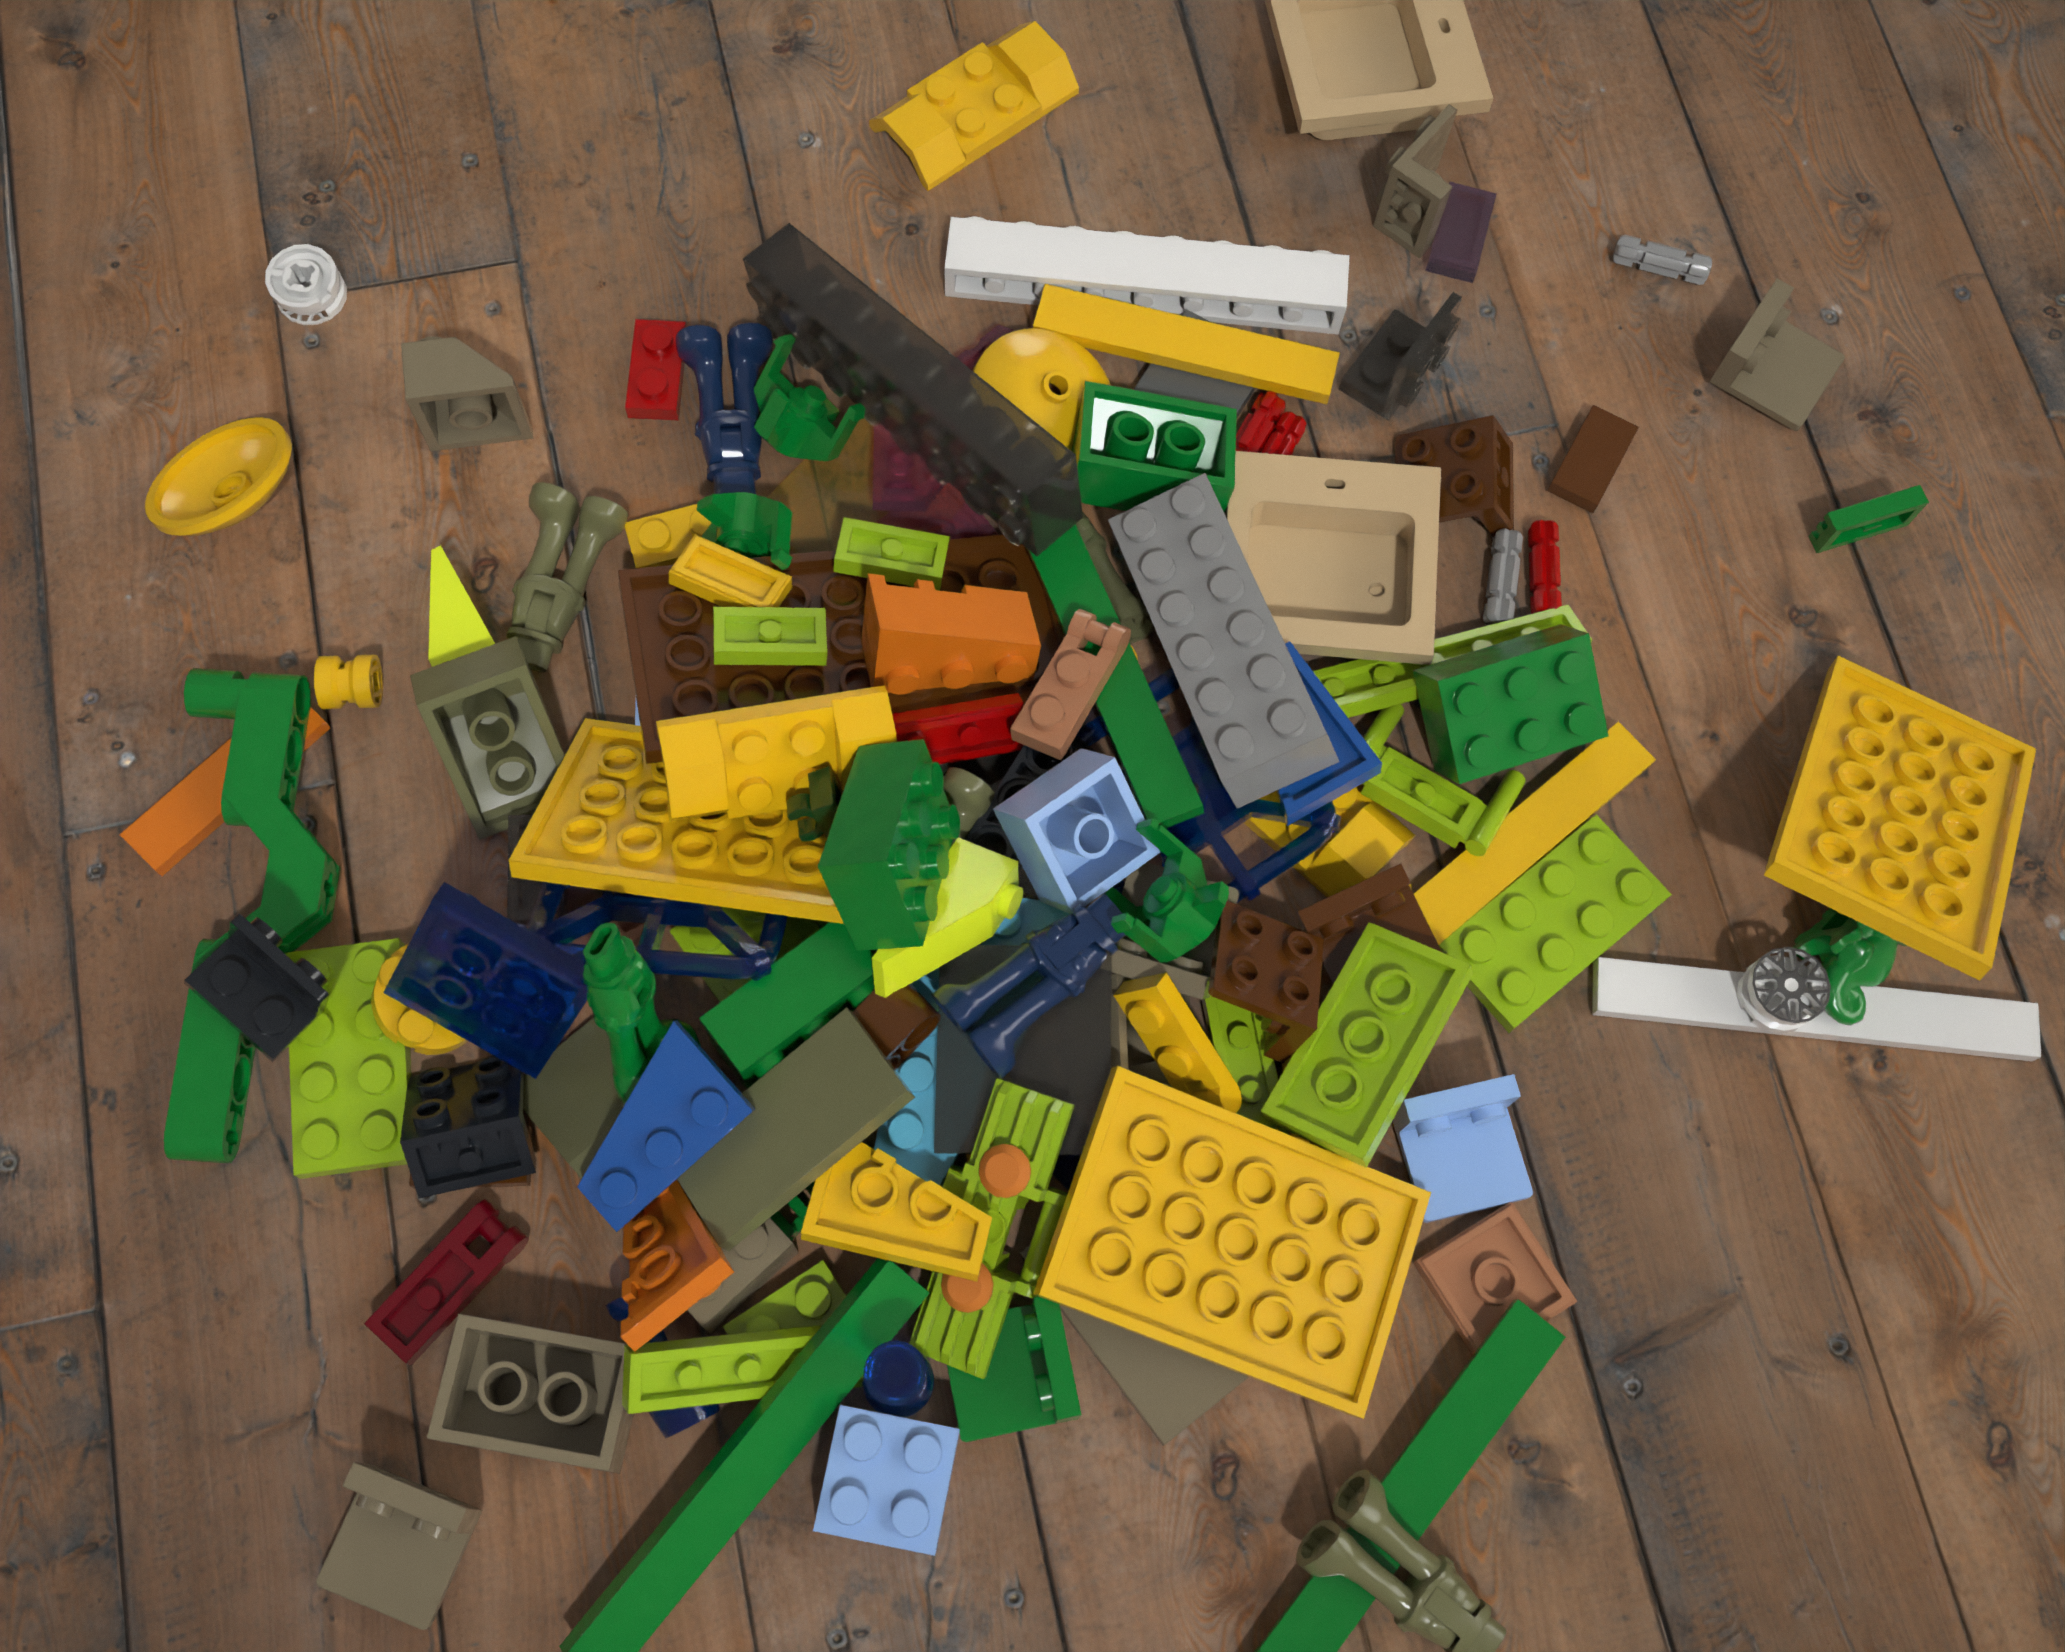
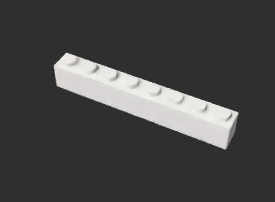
M976 216L968 218L951 217L945 260V296L1039 305L1044 285L1049 284L1181 316L1187 309L1214 323L1338 335L1347 308L1349 255L1333 254L1325 250L1313 252L1288 250L1274 245L1258 247L1237 245L1229 241L1206 242L1186 240L1179 236L1135 235L1128 231H1118L1115 233L1093 231L1078 226L1066 228L1042 226L1027 221L1017 223L990 221Z

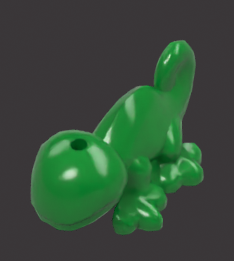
M1828 907L1829 910L1822 915L1823 919L1813 925L1808 931L1800 934L1794 940L1795 945L1793 948L1804 950L1812 956H1820L1821 965L1826 970L1831 985L1830 998L1825 1011L1838 1023L1851 1026L1861 1022L1866 1011V999L1860 987H1873L1882 983L1889 976L1893 967L1897 946L1905 947L1907 945L1893 940L1889 936ZM1796 954L1797 958H1800L1802 960L1805 959L1802 956Z

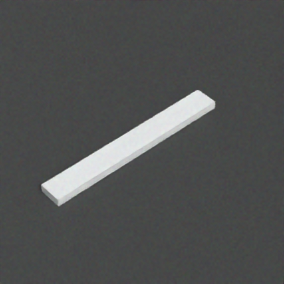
M1598 957L1593 962L1592 1015L2023 1061H2034L2041 1058L2038 1003L1878 986L1860 987L1866 999V1011L1861 1022L1851 1026L1838 1023L1824 1009L1821 1014L1795 1031L1777 1034L1764 1031L1751 1023L1753 1020L1745 1008H1740L1737 988L1738 981L1745 972Z

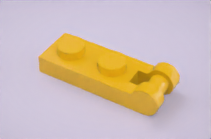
M1167 972L1123 982L1113 996L1172 1088L1237 1113L1242 1104L1239 1086Z

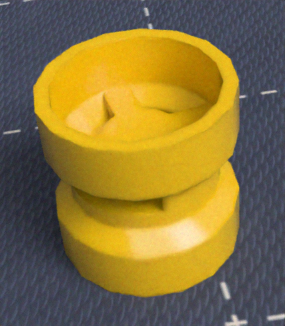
M374 654L357 655L353 660L346 661V663L339 656H319L314 667V689L319 707L321 709H341L348 701L349 703H355L359 708H379L383 698V673L378 656Z

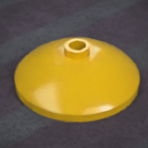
M1021 329L998 338L978 359L969 382V408L979 435L998 458L1013 467L1045 455L1054 477L1069 475L1070 456L1085 381L1105 385L1111 384L1099 362L1078 342L1051 330ZM1049 383L1054 384L1060 390L1061 395L1053 393L1049 388Z
M263 417L237 420L206 433L181 450L157 475L149 488L145 500L147 517L158 530L175 536L204 535L232 527L244 521L269 500L284 478L292 451L289 435L278 422Z

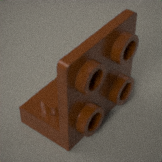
M1494 415L1401 434L1396 437L1395 464L1441 467L1439 523L1474 516L1477 521H1481L1493 537L1499 529L1514 530L1513 442Z
M1401 863L1298 911L1307 932L1324 939L1322 963L1332 984L1337 979L1369 922L1442 952L1412 892L1411 882Z
M1227 901L1216 925L1208 992L1212 997L1261 1015V1029L1266 1032L1264 1056L1284 1063L1317 1030L1324 939Z

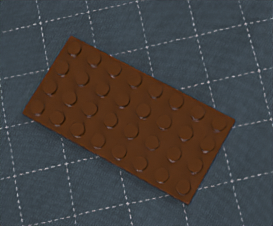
M1020 533L950 539L940 591L962 593L963 587L970 585L1027 592L1041 643L1034 678L1022 679L1015 683L998 681L970 684L959 689L947 687L921 689L903 695L888 693L892 714L1019 693L1023 706L1025 705L1065 635ZM836 550L789 554L793 558L789 568L781 570L772 563L771 556L751 558L792 576V588L780 607L825 608L827 634L826 666L714 665L713 607L721 606L669 584V571L673 565L618 570L620 595L646 764L663 762L656 721L870 688L871 685L861 643L867 578L833 572ZM886 582L887 585H896V586H905V587H913V588H914V586H908V585H903V584H897V583H892V582Z

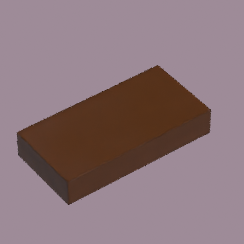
M1593 405L1547 491L1594 513L1639 427Z

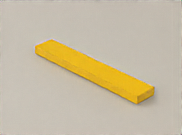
M1049 284L1044 285L1033 328L1060 333L1078 342L1084 348L1326 405L1330 397L1340 352Z
M1619 721L1608 730V737L1594 741L1512 810L1504 819L1483 856H1474L1465 850L1414 893L1438 945L1544 858L1655 762L1656 759Z

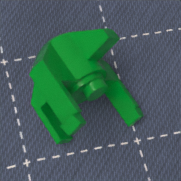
M792 334L780 336L773 341L776 346L754 387V393L761 413L754 428L773 449L785 456L817 461L834 460L839 457L858 421L864 419L866 408L861 403L849 406L838 428H836L832 422L836 420L840 411L826 399L827 397L823 390L812 385L807 386L805 389L795 388L780 373L796 340Z
M748 492L712 494L697 502V511L712 522L701 536L702 538L748 558L771 556V562L781 570L789 568L793 558L789 555L793 512L786 505L779 501Z
M1151 818L1137 823L1136 830L1167 856L1162 876L1151 884L1144 896L1143 905L1138 907L1113 887L1103 894L1107 895L1123 913L1113 916L1111 925L1117 934L1123 932L1160 963L1177 959L1210 936L1226 905L1229 887L1222 881L1207 885L1201 858L1166 828L1159 825V820Z

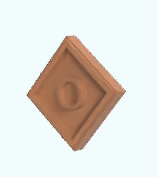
M1512 1202L1504 1205L1413 1262L1472 1356L1513 1300L1519 1299L1545 1321L1550 1320L1577 1302Z

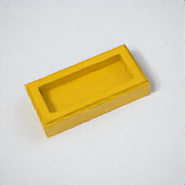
M695 534L670 569L669 584L721 607H780L792 588V576Z

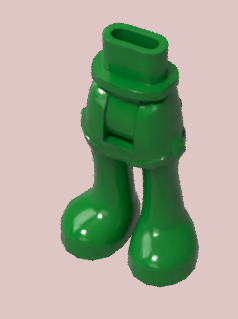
M604 923L595 929L584 948L583 954L586 964L584 966L583 979L584 984L587 985V1001L589 1007L593 1010L595 1024L605 1030L609 1038L614 1088L621 1103L625 1105L673 1021L677 1020L700 1047L701 1044L695 1029L686 1022L675 1018L659 1020L654 1006V995L656 992L654 973L650 970L641 954L636 951L633 941L626 936H621L618 927L614 923Z

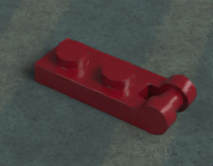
M487 1199L480 1201L465 1215L364 1323L366 1327L408 1365L412 1366L454 1321L458 1314L467 1307L505 1264L511 1262L524 1249L529 1241V1237L517 1226L509 1228L498 1218L500 1211ZM481 1235L492 1246L481 1258H478L468 1246L476 1237Z

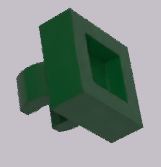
M830 766L808 773L810 794H796L786 801L787 817L790 821L804 816L809 817L798 821L799 838L801 841L815 840L822 836L823 833L827 838L843 794V790Z

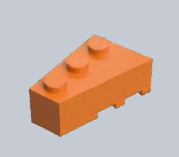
M868 573L861 643L871 687L885 685L887 693L903 695L921 689L941 687L959 689L970 684L998 681L1015 683L1022 679L1034 678L1041 643L1027 592L965 585L961 590L962 593L935 590L933 581L919 579L914 583V588L887 585L884 575Z

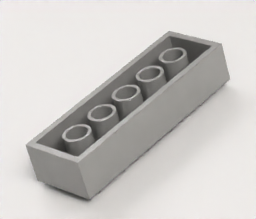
M1206 473L1108 519L1220 780L1236 808H1240L1340 762Z

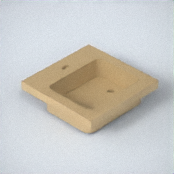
M1264 0L1299 134L1311 133L1314 137L1321 140H1334L1418 130L1428 116L1432 115L1436 118L1449 104L1458 110L1456 116L1490 111L1493 95L1463 0Z
M1236 451L1235 488L1227 505L1226 518L1285 644L1290 641L1299 654L1431 665L1434 657L1441 467Z

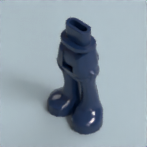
M744 323L731 328L727 334L728 360L731 368L734 409L729 411L724 410L721 335L710 326H687L676 334V350L681 360L694 371L697 381L700 420L695 425V436L701 441L708 466L707 480L714 483V494L735 492L756 494L755 481L761 477L759 459L762 437L754 428L760 416L754 387L758 380L759 368L772 353V332L769 328L759 323Z
M1105 894L1086 909L1081 904H1078L1074 908V914L1071 913L1041 930H1032L1025 937L1026 943L982 977L965 985L947 983L931 995L950 1022L964 1035L974 1027L995 1002L1036 970L1043 977L1042 980L999 1014L985 1021L967 1035L968 1041L979 1057L996 1077L1002 1079L1016 1064L1014 1045L1023 1032L1043 1014L1067 997L1075 998L1080 993H1083L1086 982L1101 967L1108 956L1107 953L1112 956L1118 951L1115 944L1125 934L1123 932L1117 934L1111 925L1113 916L1123 913Z

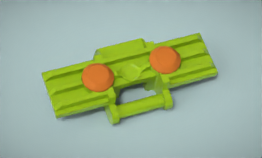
M996 1078L970 1160L965 1163L964 1167L951 1165L943 1184V1188L992 1217L978 1281L933 1271L927 1287L929 1295L922 1302L907 1349L981 1379L986 1377L1013 1293L1015 1292L1029 1298L1038 1297L1033 1293L1068 1194L1049 1186L1071 1119L1074 1104ZM1029 1199L1036 1202L1044 1201L1021 1274L1011 1272L1007 1269L1010 1253L1004 1251V1246L1017 1210L1025 1208Z

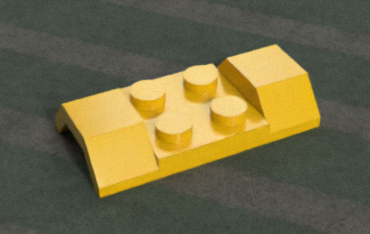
M1036 21L1018 25L987 46L983 42L907 89V97L870 119L869 127L875 133L887 131L910 157L921 184L929 191L1079 94V86L1065 51Z
M885 685L656 721L665 772L669 822L726 813L728 819L785 810L787 809L786 801L790 797L801 793L810 794L808 773L830 766L841 789L844 791L859 746L897 742L894 720Z
M1204 740L1185 764L1189 775L1327 898L1377 875L1416 836L1383 806L1362 795L1363 784L1287 826L1277 791L1240 808H1236L1220 780Z

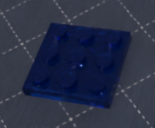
M444 882L428 906L383 993L536 1079L587 1002V985L584 984L583 979L586 963L578 956L567 953L537 936L528 927L515 923L485 906L476 897L461 892Z

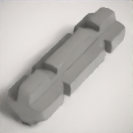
M1626 234L1621 235L1615 245L1613 261L1616 264L1632 267L1633 263L1639 264V270L1677 279L1678 275L1684 276L1683 281L1697 285L1705 283L1712 267V258L1710 256L1695 252L1692 253L1691 257L1686 256L1687 250L1647 240L1646 245L1640 244L1641 238Z
M1499 529L1492 539L1491 554L1493 559L1490 560L1486 589L1488 601L1484 606L1483 620L1486 625L1514 619L1515 602L1513 598L1517 595L1521 560L1518 555L1522 552L1523 536L1517 530Z

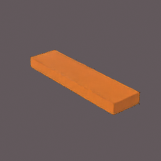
M311 707L303 752L331 729L327 722ZM231 738L119 834L159 875L164 876L224 823L221 812V798Z

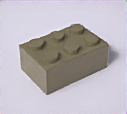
M458 1314L427 1439L620 1474L634 1415L628 1414L622 1406L624 1345L627 1344Z

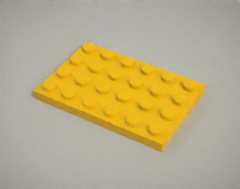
M1837 656L1829 667L1764 876L1980 981L1993 966L2036 748L1841 656Z
M584 719L509 858V866L513 878L844 924L818 869L827 838L824 833L812 841H801L799 838L798 821L809 818L808 816L790 821L787 817V809L731 819H728L726 813L669 822L667 813L668 796L663 762L646 764L641 727L633 724Z
M1120 1066L1112 1067L1033 1294L1347 1415L1364 1419L1431 1192L1370 1167L1365 1168L1328 1150Z

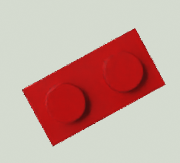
M635 319L625 403L628 418L679 421L685 363L681 360L676 350V334L681 329L687 327L686 322Z

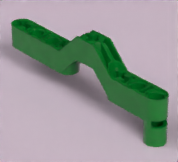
M193 668L189 671L184 685V705L188 715L199 718L234 720L221 798L223 820L226 825L250 827L269 850L261 905L245 919L250 923L256 917L263 920L283 940V943L278 948L284 954L294 952L332 922L340 874L339 865L294 812L311 705L309 680L305 675L253 672L248 679H244V676L239 671ZM229 931L219 939L203 938L199 942L193 960L192 972L228 939ZM190 988L188 989L164 1130V1151L169 1160L232 1163L240 1146L256 1047Z

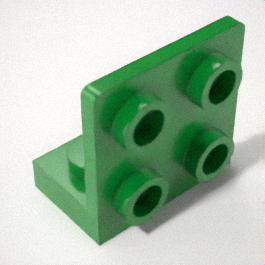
M1039 1296L1033 1297L1032 1304L1008 1309L984 1379L947 1365L958 1428L960 1429V1438L965 1443L1079 1419L1082 1415L1060 1305Z

